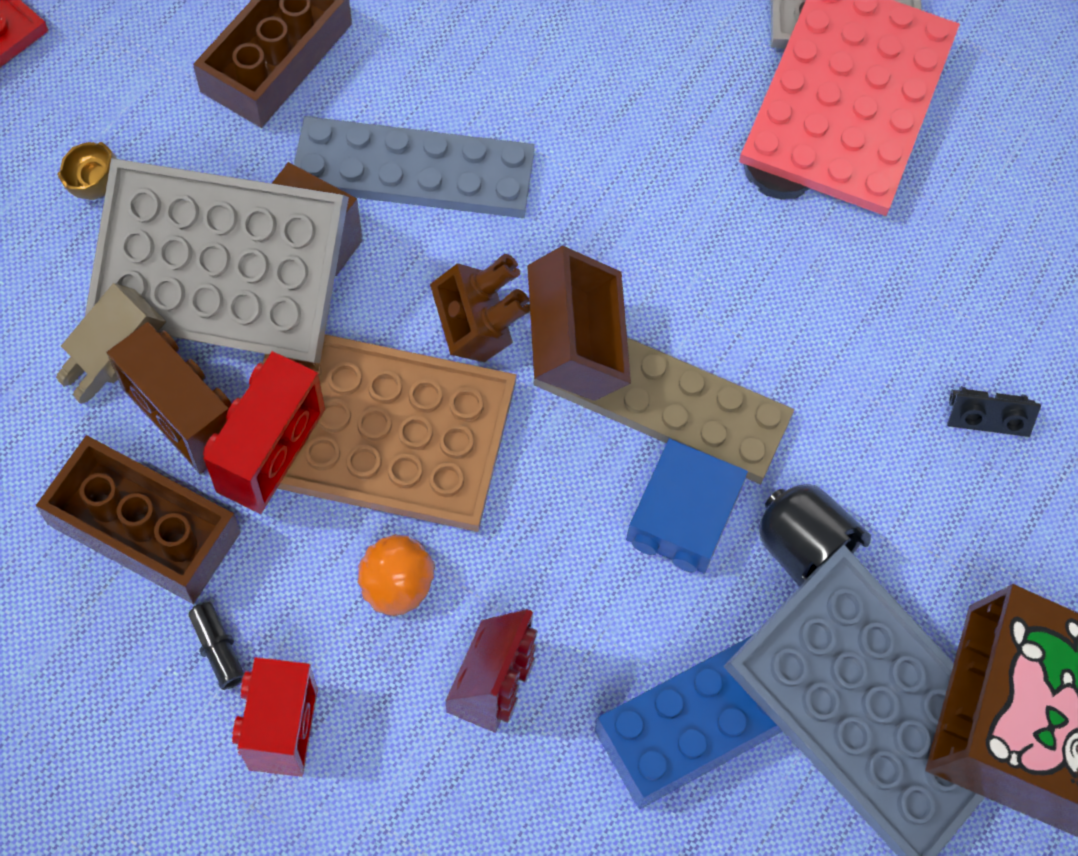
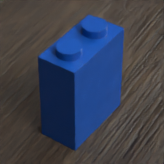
M669 438L629 524L626 541L631 542L635 549L644 554L656 555L657 553L671 559L672 563L681 570L687 572H696L697 570L705 574L742 490L748 471Z

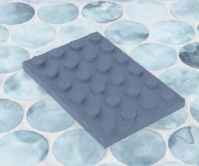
M844 544L801 584L723 666L897 856H937L985 798L925 771L954 663Z

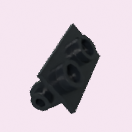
M960 386L959 390L952 389L950 392L949 405L953 407L947 426L1030 437L1041 404L1036 403L1035 400L1028 399V395L1024 394L1016 396L996 393L994 398L989 397L988 392L970 390Z

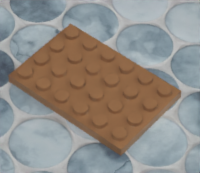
M326 334L320 363L288 358L318 372L325 411L277 489L479 532L516 385L517 374ZM265 354L263 363H265L270 354Z

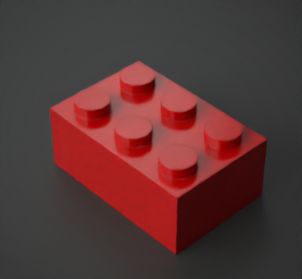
M274 351L270 353L265 363L260 362L254 368L250 376L249 388L242 399L238 397L233 401L227 413L226 424L219 434L214 433L209 438L203 452V459L216 493L259 514H262L325 411L318 372Z

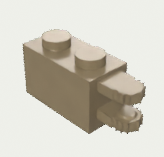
M113 283L61 345L71 357L62 366V369L59 370L56 378L65 387L75 382L85 371L87 375L79 383V386L76 387L72 395L80 404L88 402L100 391L106 382L115 383L118 380L106 352L146 322H149L158 332L166 323V320L135 289Z

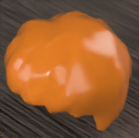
M394 534L379 539L375 544L368 546L365 555L358 565L357 583L361 588L363 599L378 613L389 616L408 613L417 608L427 596L431 582L434 579L435 562L425 550V547L418 540L412 539L409 536Z

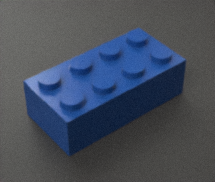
M752 636L597 717L594 731L639 810L783 732L723 667Z

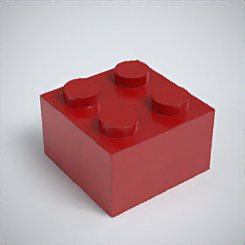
M255 657L252 672L245 671L241 685V698L246 699L244 715L237 716L235 719L232 743L238 745V755L243 758L249 771L303 777L318 687L309 663Z

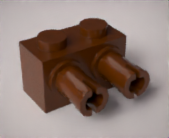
M503 254L485 270L457 263L430 284L450 355L486 362L513 343L508 327L517 319L530 312V304H526L529 302V298L520 289L513 290L501 301L499 299L497 291L520 275V269L516 268L518 263L511 255Z

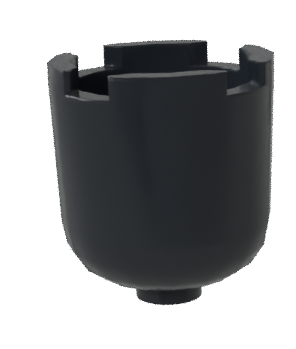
M812 484L797 485L786 491L779 489L774 492L765 503L767 509L759 525L760 539L765 548L799 587L843 544L854 554L860 544L863 547H868L871 542V534L825 491Z

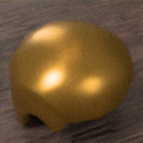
M85 142L72 147L62 158L60 171L57 175L64 188L75 197L95 200L105 196L111 158L117 159V157L103 142Z

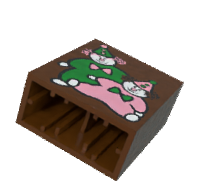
M1011 584L969 605L925 771L1078 837V612L1015 584Z

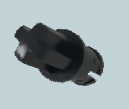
M205 602L195 605L189 611L188 616L202 645L199 650L200 654L208 658L218 680L219 688L227 690L241 684L244 672L231 646L234 643L232 635H226L212 603Z

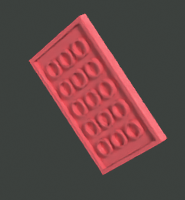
M806 0L742 150L739 163L887 216L960 24L894 0Z

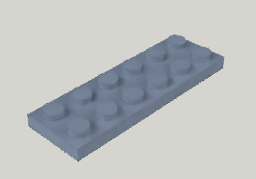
M304 116L294 165L355 198L525 218L535 144Z

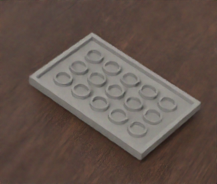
M111 158L85 316L109 287L116 283L135 289L166 320V323L158 331L159 333L165 330L171 337L270 354L274 351L286 358L320 363L349 197L328 192Z

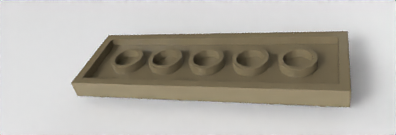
M628 337L631 384L593 401L534 379V386L667 443L670 438L747 470L746 478L760 485L795 410Z

